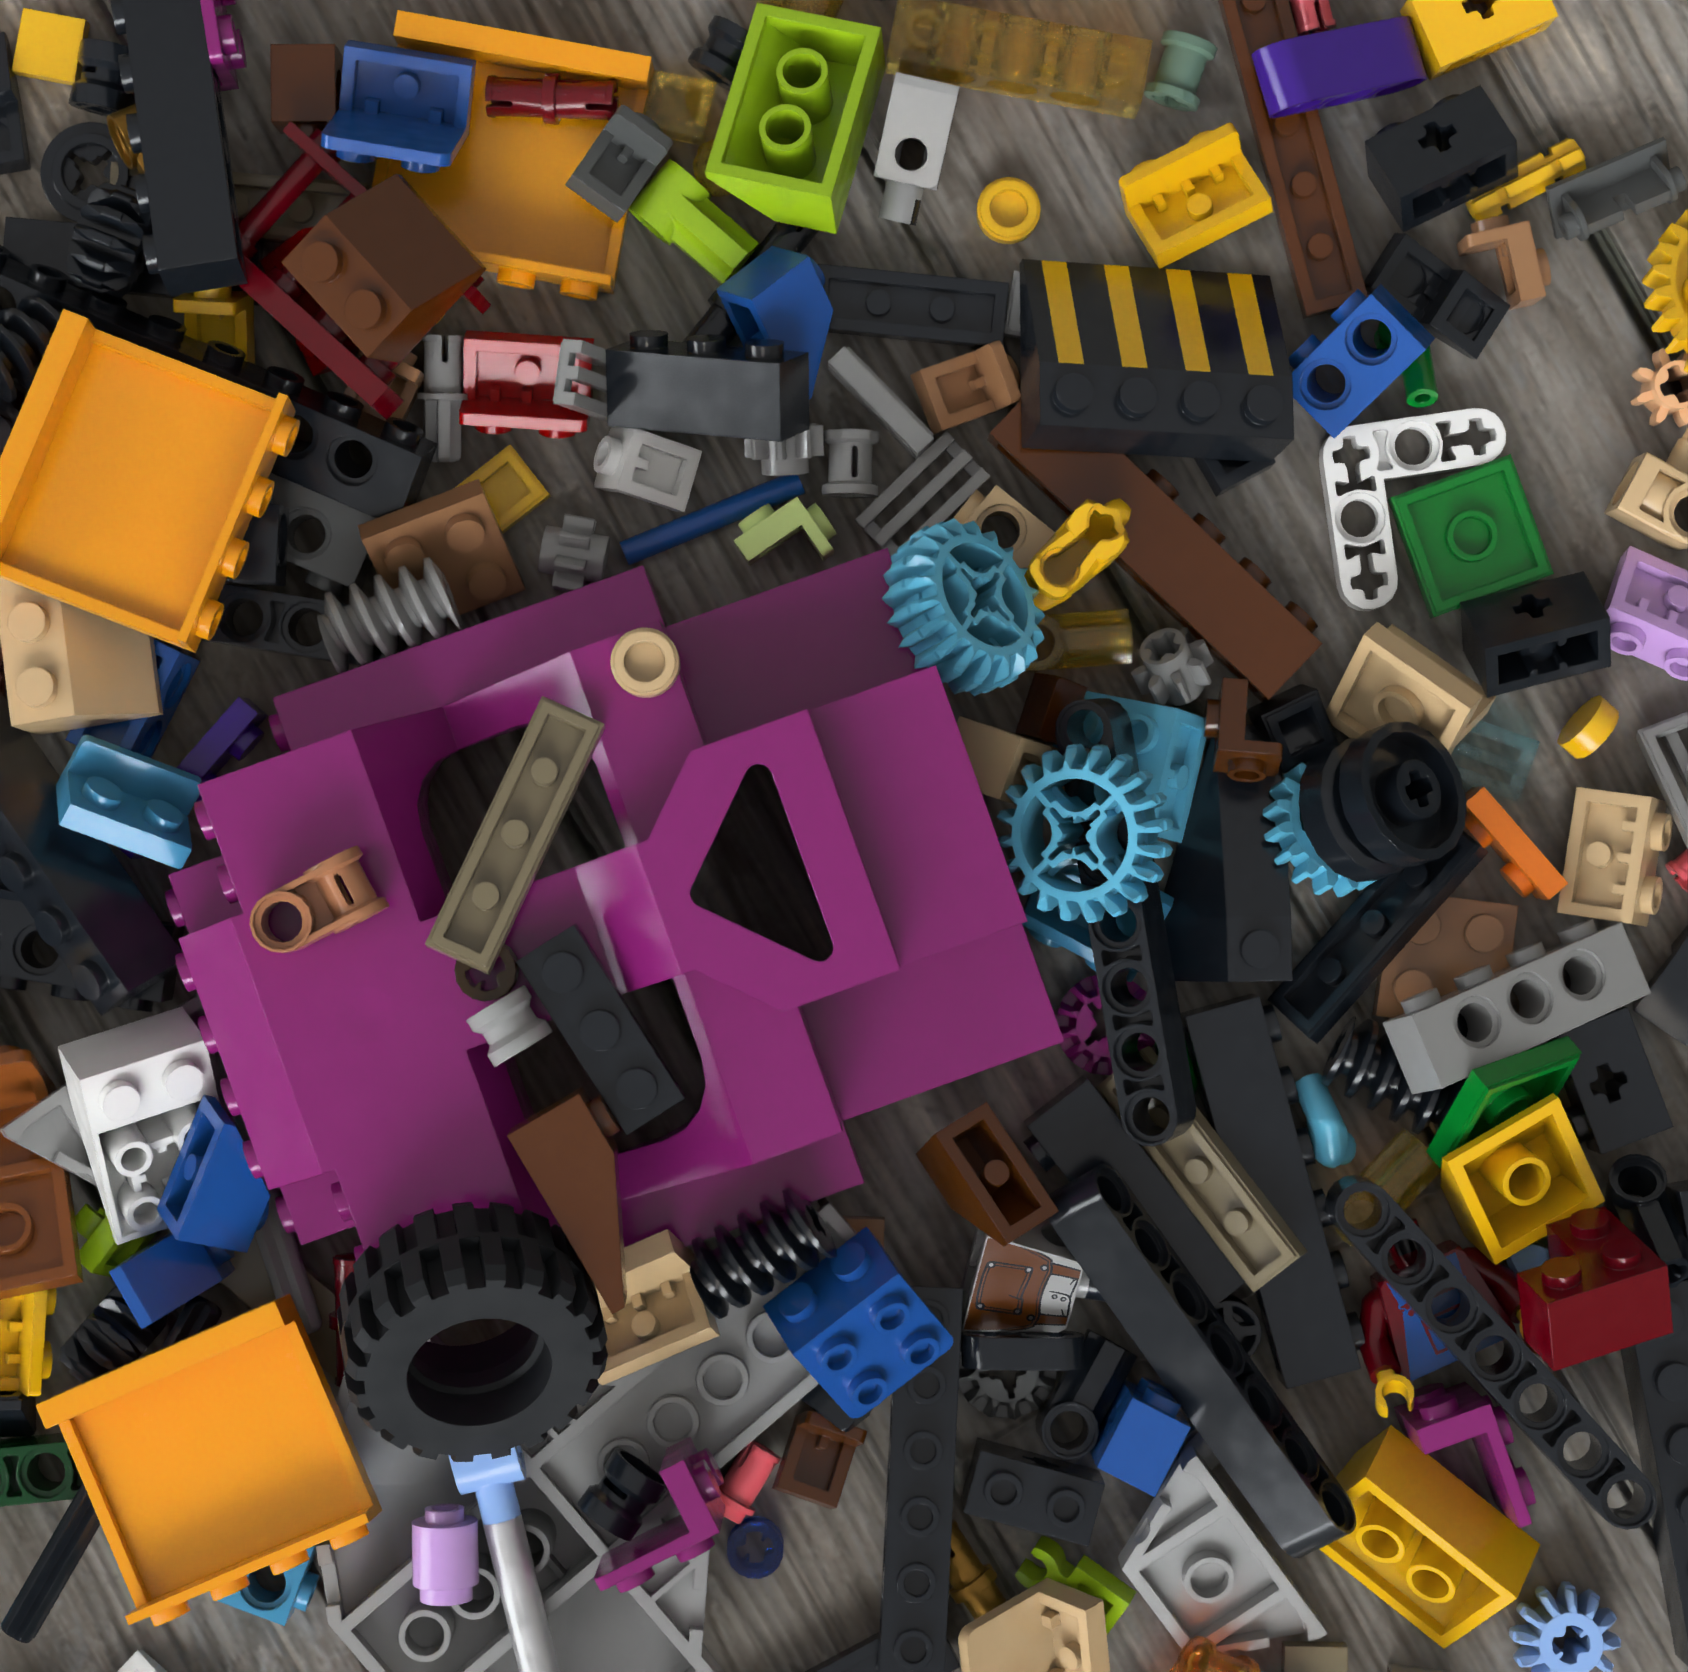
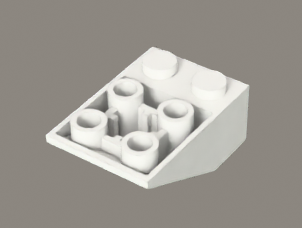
M183 1007L58 1046L70 1102L113 1238L117 1245L168 1228L157 1211L160 1199L203 1095L216 1097L219 1102L209 1051L204 1044L200 1030Z

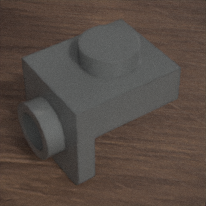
M620 105L574 170L565 186L618 223L657 165L672 147L673 140L661 132L660 127L650 117L634 112L625 105Z

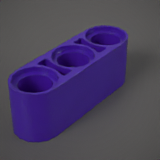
M1410 16L1395 17L1293 37L1262 47L1251 54L1269 118H1279L1385 96L1414 87L1427 80Z

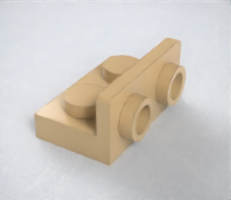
M1576 787L1563 877L1568 884L1560 890L1557 913L1647 927L1649 914L1655 915L1658 912L1662 899V878L1656 876L1659 851L1665 852L1668 849L1672 835V815L1665 813V801L1649 796Z

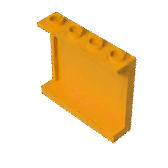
M397 10L393 36L398 44L397 47L476 60L469 135L452 164L447 167H440V171L436 173L409 171L401 167L400 160L377 157L372 187L395 174L402 175L487 268L485 271L498 273L496 282L520 289H534L536 280L560 285L559 293L561 295L587 301H597L598 292L614 294L629 210L626 211L617 223L565 186L574 170L608 123V120L561 118L558 125L545 124L543 118L496 116L495 118H489L485 107L487 104H491V101H485V87L489 75L543 79L546 72H559L562 79L604 81L616 79L618 92L614 93V96H619V106L625 105L634 112L646 115L654 76L652 56Z
M63 309L0 457V578L196 653L201 639L210 641L220 624L224 604L219 602L218 598L227 577L236 579L244 566L249 551V542L243 540L252 516L261 518L270 503L275 482L268 478L278 455L287 457L295 443L300 420L293 418L296 410L289 396L279 392L277 397L273 398L95 329L89 318Z
M290 1293L56 1394L35 1405L45 1429L57 1424L59 1425L136 1606L134 1610L125 1616L128 1625L147 1617L151 1618L154 1627L162 1625L189 1612L191 1608L187 1600L208 1591L213 1601L232 1595L250 1585L247 1577L248 1574L268 1565L273 1576L288 1571L310 1559L306 1549L329 1540L333 1550L351 1544L370 1533L366 1523H369L382 1511V1507Z

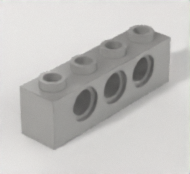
M1593 918L1582 921L1557 932L1561 943L1545 950L1542 941L1505 955L1509 966L1493 973L1490 964L1453 978L1457 990L1440 997L1438 989L1433 988L1401 1001L1404 1013L1382 1022L1412 1095L1445 1088L1467 1078L1472 1069L1526 1051L1651 994L1622 922L1597 928ZM1563 967L1567 970L1570 976V990L1566 987L1563 981ZM1511 990L1514 991L1519 1000L1518 1014L1514 1011L1510 1002ZM1459 1013L1465 1018L1468 1032L1466 1038L1460 1033L1457 1025Z

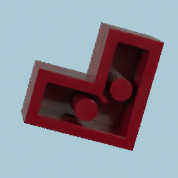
M1605 1206L1597 1209H1582L1573 1213L1568 1218L1546 1224L1549 1260L1540 1266L1517 1273L1524 1340L1553 1371L1673 1333L1668 1265Z

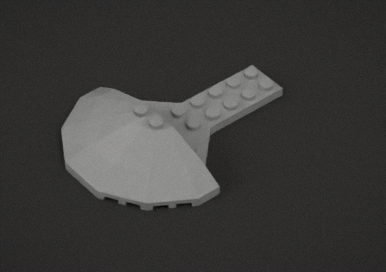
M827 1201L817 1210L832 1236L836 1249L857 1234L830 1201ZM819 1251V1262H821L826 1256ZM797 1264V1275L791 1282L784 1284L774 1277L775 1285L773 1291L769 1294L761 1296L752 1291L750 1304L742 1308H737L729 1303L728 1315L722 1319L715 1317L720 1336L603 1386L598 1383V1387L586 1405L577 1404L578 1413L561 1430L554 1426L547 1431L548 1436L544 1441L530 1448L525 1443L521 1444L526 1466V1480L514 1482L560 1672H724L703 1643L710 1549L686 1562L680 1563L677 1556L674 1555L652 1566L655 1575L645 1583L629 1591L620 1593L616 1585L600 1591L594 1576L602 1555L627 1541L618 1538L595 1523L580 1509L577 1503L589 1485L599 1484L605 1476L604 1465L616 1448H621L633 1454L659 1473L666 1449L691 1437L698 1452L705 1448L709 1449L720 1469L819 1384L792 1355L763 1308V1305L808 1272ZM437 1335L428 1340L431 1343L446 1345ZM344 1372L336 1402L382 1507V1511L369 1523H366L370 1533L365 1537L335 1550L332 1549L329 1540L316 1545L318 1565L321 1566L327 1605L325 1608L328 1625L369 1672H519L475 1492L460 1495L448 1455L439 1454L436 1460L420 1457L413 1452L412 1446L408 1445L402 1450L383 1439L380 1431L376 1432L369 1428L358 1415L357 1406L350 1400ZM668 1489L658 1503L647 1505L641 1514L642 1525L633 1538L680 1515ZM435 1504H460L464 1506L465 1515H471L478 1519L479 1583L473 1586V1599L468 1603L453 1606L426 1605L420 1602V1589L413 1586L411 1522L416 1518L425 1516V1507Z

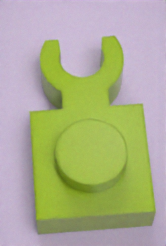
M1041 1536L1031 1551V1554L1041 1560L1046 1568L1038 1567L1031 1560L1025 1558L1015 1573L1017 1580L1028 1589L1042 1580L1050 1578L1102 1599L1107 1634L1127 1609L1136 1594L1134 1589L1085 1554L1076 1566L1072 1565L1066 1560L1062 1547L1056 1541L1046 1536Z

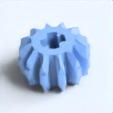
M1563 1581L1558 1588L1556 1599L1553 1598L1544 1586L1535 1589L1536 1597L1540 1602V1605L1535 1610L1527 1603L1521 1602L1517 1604L1516 1611L1528 1624L1510 1627L1509 1636L1514 1642L1522 1644L1513 1655L1515 1662L1521 1668L1532 1667L1531 1672H1589L1596 1666L1602 1672H1613V1663L1602 1653L1603 1651L1615 1650L1621 1647V1639L1615 1633L1607 1631L1617 1618L1610 1608H1598L1600 1596L1595 1591L1587 1589L1577 1597L1575 1587L1570 1582ZM1566 1626H1570L1576 1632V1638L1570 1637L1565 1639L1564 1648L1560 1649L1553 1642L1554 1637H1563L1566 1632Z

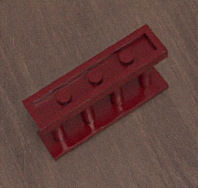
M290 121L282 131L303 153L240 221L248 284L239 286L387 420L404 402L402 398L388 387L397 377L392 371L401 361L398 363L367 358L364 354L358 359L342 345L348 336L322 308L312 317L296 303L305 292L300 289L302 285L285 266L281 270L274 266L266 275L250 261L259 251L254 247L256 243L322 171L327 173L349 193L339 206L367 191L363 185L338 164L342 159L336 156V150L321 146L322 132L318 128L308 137ZM480 276L462 296L480 313L484 314L491 304L477 289L484 281L483 277Z

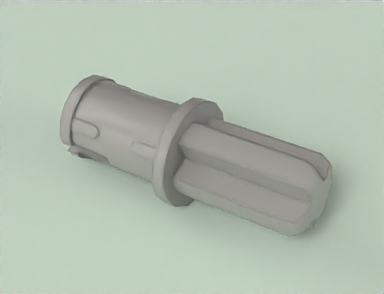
M425 335L422 338V341H424V393H417V399H424L423 437L438 443L431 462H456L460 460L462 450V425L459 424V409L462 400H467V394H462V342H464V336H444L443 362L442 335Z

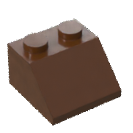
M399 174L389 177L325 214L281 262L367 358L398 363L487 269L403 176Z

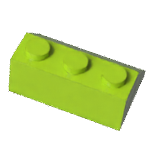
M757 2L705 169L706 178L775 222L837 234L886 69L882 28Z

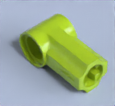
M668 159L636 196L628 210L658 239L667 245L674 243L722 285L742 268L753 252L759 247V243L731 217L727 216L710 201L712 198L710 193L689 172L675 161Z

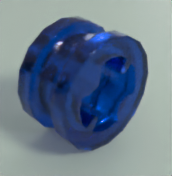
M750 1516L744 1518L741 1524H736L732 1528L727 1542V1557L731 1567L738 1574L751 1579H761L771 1575L779 1567L783 1558L784 1538L779 1527L772 1520L762 1516ZM761 1532V1541L769 1537L774 1547L765 1550L764 1561L760 1563L749 1562L750 1554L747 1553L742 1557L737 1547L746 1544L747 1533Z

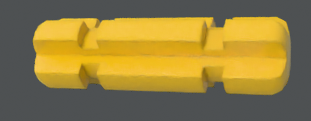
M1566 138L1547 148L1549 155L1544 157L1539 152L1519 162L1517 178L1465 202L1468 212L1477 222L1503 214L1501 207L1505 205L1511 210L1546 192L1545 187L1555 183L1556 179L1560 178L1562 180L1586 169V161L1582 149L1574 139Z

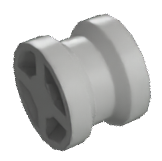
M525 985L466 1020L471 1030L482 1034L489 1044L487 1056L494 1067L553 1032L547 1020L537 1018L531 1009L532 995Z

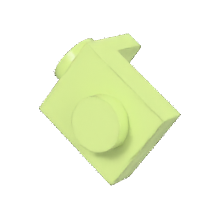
M795 497L777 511H774L769 503L754 511L738 524L743 534L734 540L735 546L748 565L751 566L801 530L824 561L834 554V549L828 540L837 533L816 503L805 508L799 498Z

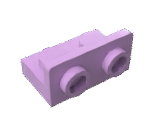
M1629 546L1620 557L1604 605L1610 617L1611 650L1619 654L1637 657L1664 669L1670 676L1676 679L1688 681V571Z

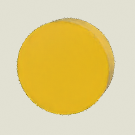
M1014 177L996 179L984 188L978 199L976 208L978 225L988 238L997 243L1015 244L1030 236L1037 226L1041 212L1040 200L1032 186L1021 179Z
M1601 695L1591 698L1568 720L1559 734L1557 743L1575 759L1587 757L1601 746L1612 733L1619 719V711Z

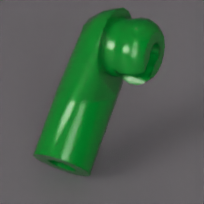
M1381 321L1374 334V343L1377 349L1388 348L1391 344L1390 330ZM1429 345L1400 374L1404 381L1407 403L1415 408L1430 406L1439 397Z

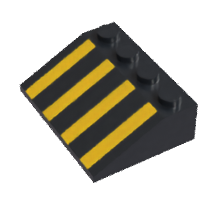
M1022 259L1020 262L1022 448L1271 462L1294 440L1293 378L1270 275Z

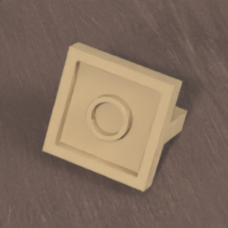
M1376 622L1363 635L1326 709V713L1331 725L1351 739L1358 738L1365 732L1389 722H1411L1430 731L1451 755L1456 745L1488 713L1496 696L1487 698L1481 685L1395 625L1391 624L1386 628L1379 622Z
M668 1229L624 1247L627 1299L623 1309L612 1315L596 1288L608 1339L606 1342L608 1357L605 1370L600 1378L597 1379L598 1383L602 1386L720 1336L715 1316L704 1305L691 1278L690 1264L695 1260L694 1253L688 1247H685L684 1243Z

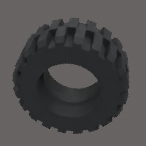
M472 1202L452 1204V1211L435 1214L432 1208L414 1215V1223L405 1228L396 1224L379 1237L380 1246L377 1249L369 1246L353 1264L354 1272H351L346 1277L339 1294L340 1307L337 1309V1321L346 1386L350 1400L357 1406L358 1415L369 1428L376 1432L380 1431L383 1439L402 1450L408 1445L412 1446L413 1452L420 1457L436 1460L439 1454L450 1455L454 1462H473L474 1455L491 1453L492 1459L511 1455V1448L524 1443L530 1448L544 1441L548 1436L547 1431L554 1426L561 1430L574 1419L578 1413L576 1405H586L599 1385L597 1379L600 1378L605 1370L608 1357L606 1349L608 1339L596 1286L562 1228L556 1224L550 1227L548 1218L525 1209L520 1215L514 1212L513 1206L490 1202L488 1208H474ZM502 1319L516 1322L506 1332L476 1344L448 1346L428 1342L431 1337L440 1331L470 1320Z

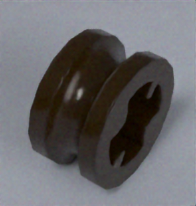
M504 943L499 956L503 960L506 970L496 975L498 987L495 989H484L485 980L478 982L476 985L471 979L469 972L473 968L456 960L454 969L456 982L463 993L472 999L484 1002L497 1000L509 993L517 983L520 967L516 963L518 957L512 948Z

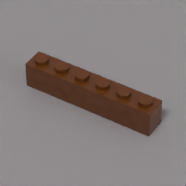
M1021 400L989 433L987 440L1067 517L1086 499L1096 501L1102 505L1118 498L1126 502L1131 509V515L1124 528L1130 542L1114 562L1182 627L1188 628L1190 634L1196 640L1204 639L1209 652L1237 679H1248V689L1261 702L1269 700L1322 645L1312 634L1318 628L1315 621L1294 602L1289 601L1285 607L1266 590L1272 583L1269 577L1246 557H1243L1239 562L1234 560L1220 546L1226 539L1222 532L1200 513L1190 518L1174 502L1179 496L1178 491L1156 470L1151 469L1145 475L1128 458L1130 454L1022 448Z

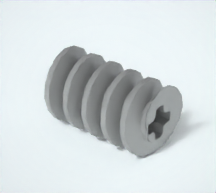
M430 557L423 558V579L417 580L405 565L398 567L397 588L392 589L380 574L375 575L374 596L368 598L359 586L353 583L349 585V605L343 607L330 591L324 594L325 613L317 615L324 644L339 674L349 671V653L363 666L373 662L374 644L388 657L398 653L399 635L410 648L422 644L424 626L435 639L447 635V618H450L459 630L464 629L446 577Z

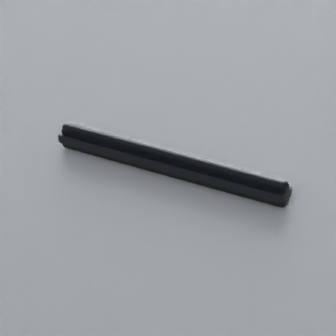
M194 1297L186 1303L160 1349L215 1326L222 1315V1310L204 1297ZM83 1483L1 1623L2 1631L19 1642L29 1643L36 1637L100 1526L99 1519Z

